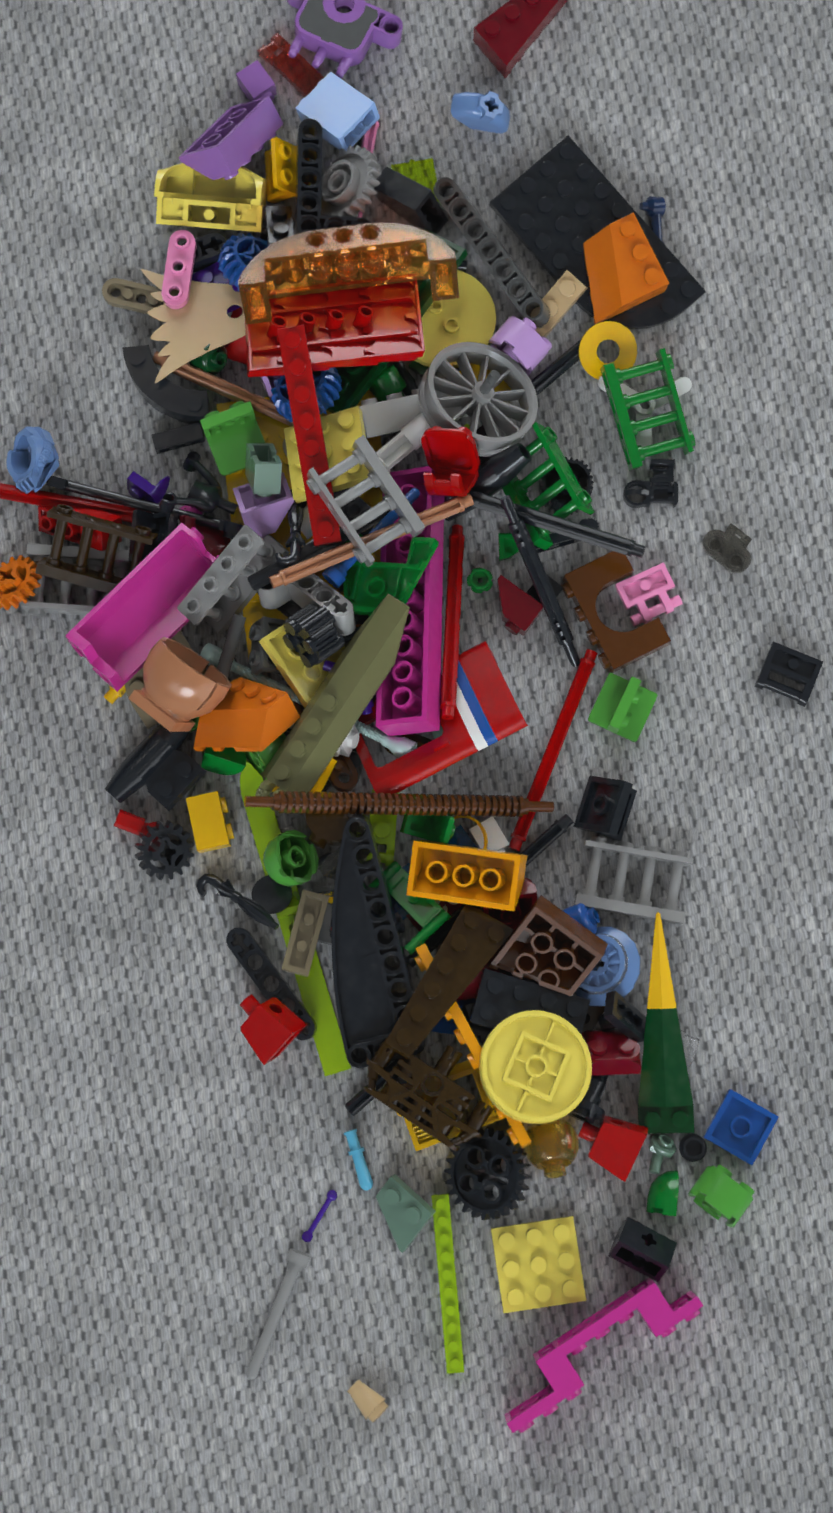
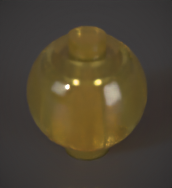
M563 1118L545 1124H531L526 1132L532 1143L524 1147L527 1159L534 1167L544 1171L545 1178L553 1179L565 1176L567 1174L566 1167L573 1163L579 1150V1139L575 1129Z

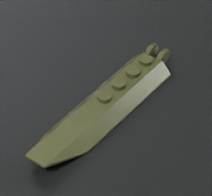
M387 594L351 638L300 715L301 718L296 721L261 774L266 780L260 784L256 791V796H268L276 785L280 788L275 790L273 794H278V791H284V793L286 791H291L292 793L293 791H298L299 793L305 791L307 794L308 791L312 790L394 666L410 609L408 605Z

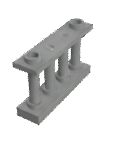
M363 435L354 441L352 455L326 472L318 475L314 468L309 469L306 483L314 495L317 493L320 495L355 547L352 551L356 559L361 564L365 562L367 567H370L375 561L372 553L404 532L406 534L410 532L413 538L423 532L425 525ZM357 464H364L369 471L368 477L334 499L325 485ZM372 487H379L385 495L383 501L349 522L341 507ZM395 510L400 517L398 524L367 544H364L356 531L384 512Z
M27 543L26 554L37 564L44 557L50 556L52 545ZM63 546L61 554L63 562L72 565L76 563L79 547ZM90 548L87 560L89 569L99 572L103 566L106 550L99 551ZM117 549L113 567L116 569V577H126V570H129L131 564L128 561L129 550ZM42 575L43 577L38 580L41 586L33 590L35 596H33L32 602L27 601L26 604L21 602V607L28 611V615L35 617H44L45 613L87 615L97 604L98 590L87 587L86 605L70 604L72 583L61 580L59 603L43 602L45 576Z

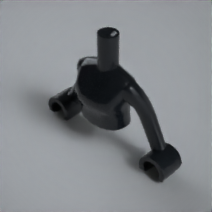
M191 451L184 460V470L188 472L197 470L209 484L196 479L187 498L177 497L173 492H167L159 504V509L164 513H171L175 505H187L195 507L200 512L211 513L216 508H220L234 515L238 505L222 498L223 492L220 484L200 463L201 457L199 453Z

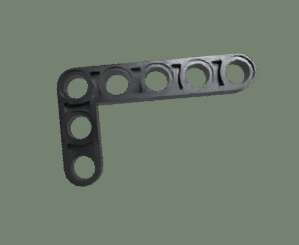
M305 119L299 124L296 147L295 240L299 246L306 249L363 252L371 245L374 232L371 221L358 217L321 215L322 126L315 119ZM309 134V135H312V136H314V137L309 138V137H306L305 135ZM305 158H311L314 161H306ZM304 182H311L314 185H306ZM308 205L313 207L314 209L308 210L305 209L303 206ZM308 229L311 230L313 233L307 234L303 232V230ZM335 231L338 232L340 235L335 236L330 234L329 232ZM356 233H363L366 236L359 237Z

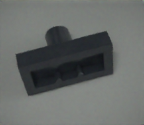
M617 991L606 993L604 1014L599 1016L601 1029L606 1031L617 1028L626 1037L637 1043L643 1042L646 1017Z

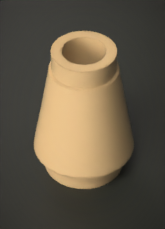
M360 1380L356 1381L347 1391L364 1418H369L372 1423L389 1407L384 1402L386 1400L384 1397Z

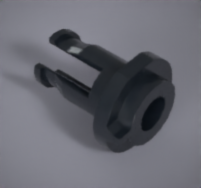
M611 1075L591 1076L586 1095L568 1115L593 1124L595 1120H603L605 1111L599 1105L606 1089L608 1076Z

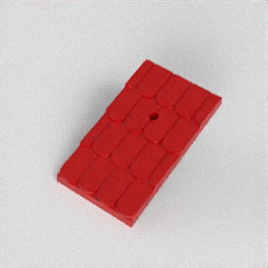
M417 275L250 294L245 297L247 377L285 375L277 329L298 325L305 326L312 371H326L331 367L378 365V362L414 361L418 357H423L425 352Z

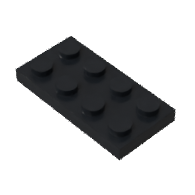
M483 969L469 1023L493 1030L501 1021L513 1014L528 1010L551 1012L564 1018L582 1034L590 1000L575 995L569 996L539 984L489 969Z

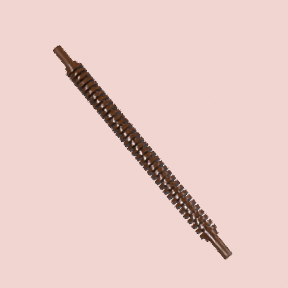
M278 791V794H272V796H245L244 798L245 807H271L272 810H277L278 813H284L285 810V813H291L292 811V813L296 814L298 812L300 814L305 812L307 814H312L313 812L314 814H319L320 812L321 814H327V812L328 814H334L335 812V814L356 813L364 815L420 814V816L482 815L483 817H522L527 815L528 812L554 811V802L529 801L521 795L441 794L440 796V794H434L433 796V794L419 795L416 793L413 795L411 793L406 795L405 793H400L399 795L398 793H392V795L391 793H385V795L384 793H378V795L377 793H371L370 795V793L363 794L362 792L357 794L355 792H350V794L348 792H343V794L341 792H321V794L320 792H314L313 794L312 791H308L306 794L305 791L300 793L298 791H293V793L291 791H286L285 793L284 791Z

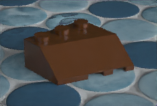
M540 895L490 963L489 968L510 972L514 977L520 979L524 977L538 982L540 986L572 996L604 956L608 944Z

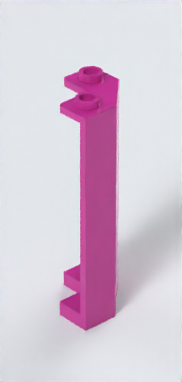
M181 523L65 635L72 648L81 657H84L93 666L92 669L117 692L143 667L151 648L162 637L172 639L189 622L178 610V606L219 557V555L214 557L206 550L202 542L204 539L203 535L194 527L189 529Z

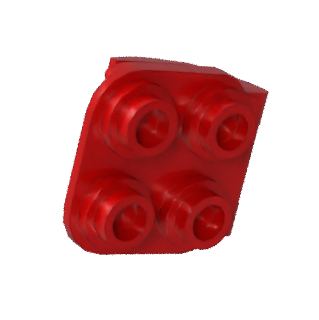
M434 426L425 430L421 443L427 464L435 472V474L424 472L423 474L428 494L465 497L479 477L478 468L480 466V458L471 430L466 427L449 429L440 426Z

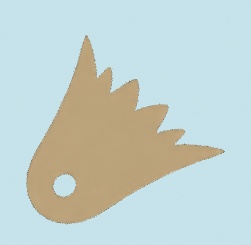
M141 269L147 279L162 290L164 275ZM191 281L189 300L183 308L171 309L166 304H163L147 312L152 318L166 322L152 334L151 339L170 342L158 354L159 357L170 356L160 369L155 383L197 357L246 335L245 291L236 292L233 290L232 285ZM173 290L170 295L177 296L179 291ZM162 291L151 293V296L164 302ZM232 305H238L242 308L243 312L238 318H230L227 315V309ZM210 344L209 349L205 351L204 347Z

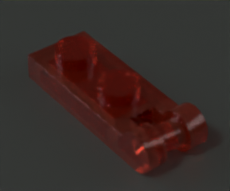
M276 33L270 38L271 42L268 45H263L258 49V53L301 95L306 97L324 77L300 53H297L295 58H291L288 55L291 45L280 34ZM278 49L282 52L278 56L274 54Z

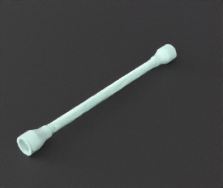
M207 643L202 649L200 656L210 662L208 666L213 664L217 668L222 649ZM235 659L233 660L230 671L242 677L244 676L251 681L285 691L292 701L301 704L291 688L262 674L257 676L251 675L250 668L239 664ZM358 720L355 723L359 733L365 734V736L371 737L375 741L377 740L397 758L417 748V742L406 737L388 736Z

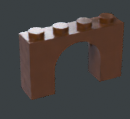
M615 551L565 574L563 577L564 583L561 584L567 599L572 597L576 605L573 610L578 621H584L588 628L586 636L592 646L597 645L601 653L598 655V659L604 669L609 668L611 673L668 646L671 642L659 617L627 632L614 631L605 626L599 619L596 612L597 596L607 587L630 577L634 571L627 556Z

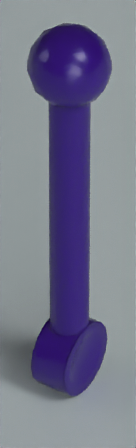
M335 1190L327 1192L325 1203L308 1231H304L302 1234L303 1241L310 1242L312 1240V1233L330 1203L337 1199V1192Z

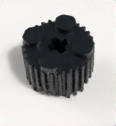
M565 457L581 488L586 490L591 496L594 483L592 481L593 476L590 475L591 469H587L588 465H584L583 460L578 461L576 459L574 461L573 457L569 460ZM555 467L540 478L538 489L540 494L561 479ZM564 489L544 506H549L548 510L553 509V513H555L571 501L572 498L567 489Z
M310 603L285 620L284 628L286 629V634L283 635V640L289 649L295 648V651L299 653L301 661L308 668L320 664L344 647L345 644L343 635H339L336 632V627L333 626V623L336 621L334 615L325 606L318 608Z

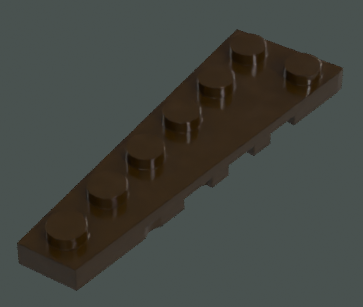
M465 904L384 1046L409 1059L488 961L509 938L514 929L478 908Z

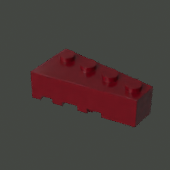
M509 0L474 27L473 42L506 79L513 67L522 59L528 48L537 40L544 28L553 20L568 0Z

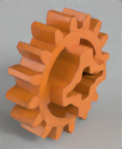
M19 555L17 560L14 557H10L9 563H1L0 609L4 607L6 610H9L11 605L17 609L20 602L26 604L28 597L35 596L34 588L41 586L38 580L43 576L35 573L37 564L30 557L24 558L22 555Z

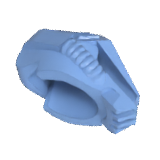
M40 427L23 428L15 437L13 450L8 451L6 465L8 472L16 483V488L25 492V494H28L33 489L35 493L40 490L60 466L59 456L51 434Z

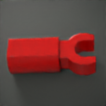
M120 809L114 823V827L137 836L139 833L145 835L148 833L147 825L152 828L156 827V822L146 823L145 818Z

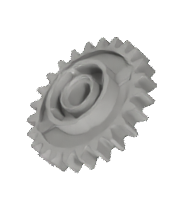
M350 145L347 151L342 148L339 156L333 154L331 162L325 161L326 168L322 169L321 215L358 217V212L364 213V206L372 203L370 197L377 194L374 187L380 184L376 178L381 175V172L377 170L380 167L377 157L364 147L361 148L356 145L353 148Z

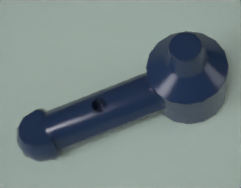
M648 197L645 202L640 203L639 208L645 211L647 216H651V229L663 242L661 217L666 209L665 199L663 197Z

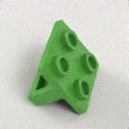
M609 673L588 717V721L632 742H637L658 695L641 687V680L633 676L628 681L618 675Z

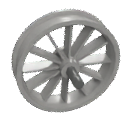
M461 342L444 348L435 356L419 385L420 407L431 428L440 426L442 428L458 429L463 427L457 423L465 414L472 417L470 430L479 456L491 457L520 443L537 416V395L526 372L507 354L485 344ZM457 362L462 374H460L450 363ZM470 363L480 366L478 382ZM487 369H488V370H490L491 372L489 373V375H488L487 378H486V372H487ZM436 371L441 372L449 381L436 377ZM503 380L511 388L508 391L494 392V388ZM435 390L451 395L452 397L437 398ZM518 400L520 408L505 401ZM462 407V410L453 418L444 410V408ZM479 417L487 436L476 434ZM507 417L520 421V428ZM495 424L508 436L500 437Z

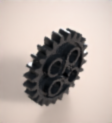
M482 1128L479 1131L483 1135L482 1137H474L466 1143L459 1144L457 1152L450 1148L455 1156L446 1158V1161L451 1164V1168L445 1169L444 1172L451 1174V1178L446 1180L445 1184L453 1185V1189L448 1194H456L458 1196L454 1202L455 1205L464 1203L463 1213L471 1211L472 1218H477L481 1215L482 1220H489L490 1217L492 1220L500 1219L501 1215H510L509 1209L516 1210L519 1208L516 1201L525 1200L521 1191L530 1189L529 1186L524 1184V1180L530 1179L531 1175L524 1173V1169L529 1168L531 1165L522 1162L527 1153H518L520 1144H511L512 1141L509 1135L503 1137V1130H496L494 1132L493 1128H485V1131ZM478 1150H480L482 1154L481 1162H479L477 1159ZM502 1159L506 1162L505 1171L500 1166ZM467 1164L476 1170L486 1169V1173L470 1170L467 1168ZM489 1175L506 1178L508 1184L499 1178H489ZM470 1177L474 1179L473 1189L469 1184ZM494 1186L498 1188L499 1194L497 1198L493 1194Z

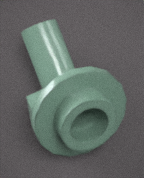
M656 1134L651 1137L648 1145L649 1151L653 1152L649 1167L650 1173L660 1174L663 1156L671 1158L676 1152L673 1139L666 1134Z

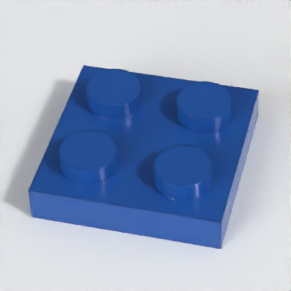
M729 1089L705 1131L703 1138L744 1162L753 1165L779 1117Z

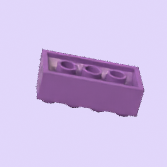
M270 96L232 106L178 158L182 163L211 180L220 178L229 180L239 173L238 169L252 160L251 156L264 148L263 144L277 135L276 131L283 125V122Z

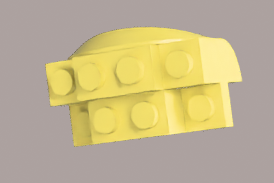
M184 163L158 170L154 189V197H157L156 224L262 232L263 205L266 206L267 179L258 176L245 167H240L238 169L239 173L229 180L224 178L211 180Z

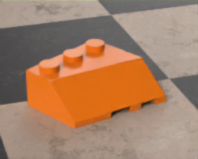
M634 212L609 224L583 243L590 285V297L594 312V325L665 292L669 281Z

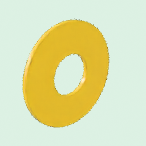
M613 321L597 323L585 332L580 341L579 359L581 365L595 379L599 380L602 376L600 371L602 366L610 364L602 362L597 356V347L603 340H613L619 347V355L613 361L615 369L623 370L633 367L636 361V340L631 331L620 323Z

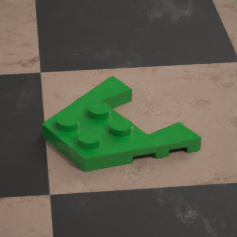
M412 537L406 564L374 562L373 565L367 567L365 562L361 564L357 560L347 571L346 581L343 583L344 597L352 603L354 615L370 616L387 594L406 604L439 542L435 538Z

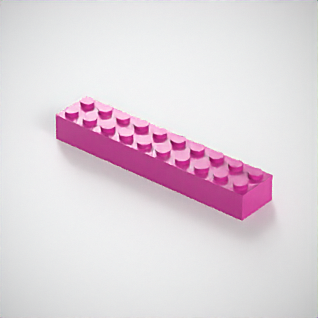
M429 466L390 472V475L404 496L412 488L419 489L420 496L411 505L416 513L444 503V496L429 495L425 488L424 472L435 474L434 470ZM444 519L426 526L423 532L416 536L435 538L439 543L406 603L410 609L396 661L377 690L376 727L388 736L440 731ZM409 533L381 547V562L406 564L412 535Z

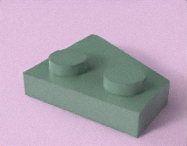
M396 1174L388 1179L376 1195V1199L398 1249L403 1253L409 1248L436 1210Z

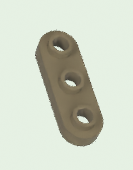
M119 278L107 280L102 287L104 300L114 307L148 314L149 310L164 304V302L151 296L152 292L162 291L158 287ZM115 290L120 291V292H121L120 296H119V297H113V296H112L113 291H115ZM140 296L146 297L144 303H138L137 299Z

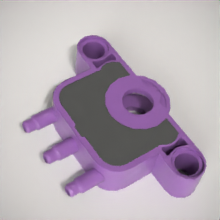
M286 0L289 5L299 9L295 18V39L290 46L288 55L291 58H295L302 47L315 52L316 54L312 62L314 68H319L325 57L339 63L335 75L341 79L349 67L356 66L362 62L372 42L387 49H394L401 43L403 29L401 19L390 12L365 2V0ZM345 8L350 10V12L341 13L337 10Z

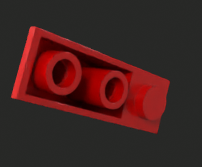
M40 505L38 506V529L41 532L54 536L57 519L46 517L47 511L54 506ZM73 508L75 512L122 524L121 516L102 510ZM67 523L64 539L80 544L83 526ZM94 530L90 548L99 551L106 550L109 533Z

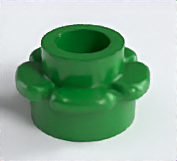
M475 568L467 577V585L475 593L487 592L493 585L491 581L493 576L487 569ZM481 578L483 582L479 583L477 580Z

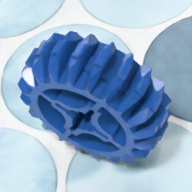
M239 233L237 236L232 235L223 244L218 256L220 264L218 269L223 272L222 277L229 279V285H235L238 287V291L243 290L246 292V295L279 291L283 287L289 271L287 268L288 261L283 259V257L269 259L267 241L262 240L259 235L253 237L251 233H248L246 236L243 233Z
M331 367L326 371H313L320 414H327L326 410L329 407H334L333 401L340 398L338 392L342 390V380L335 367ZM284 375L280 376V379L273 381L275 387L271 389L273 394L271 399L277 412L289 422H293Z

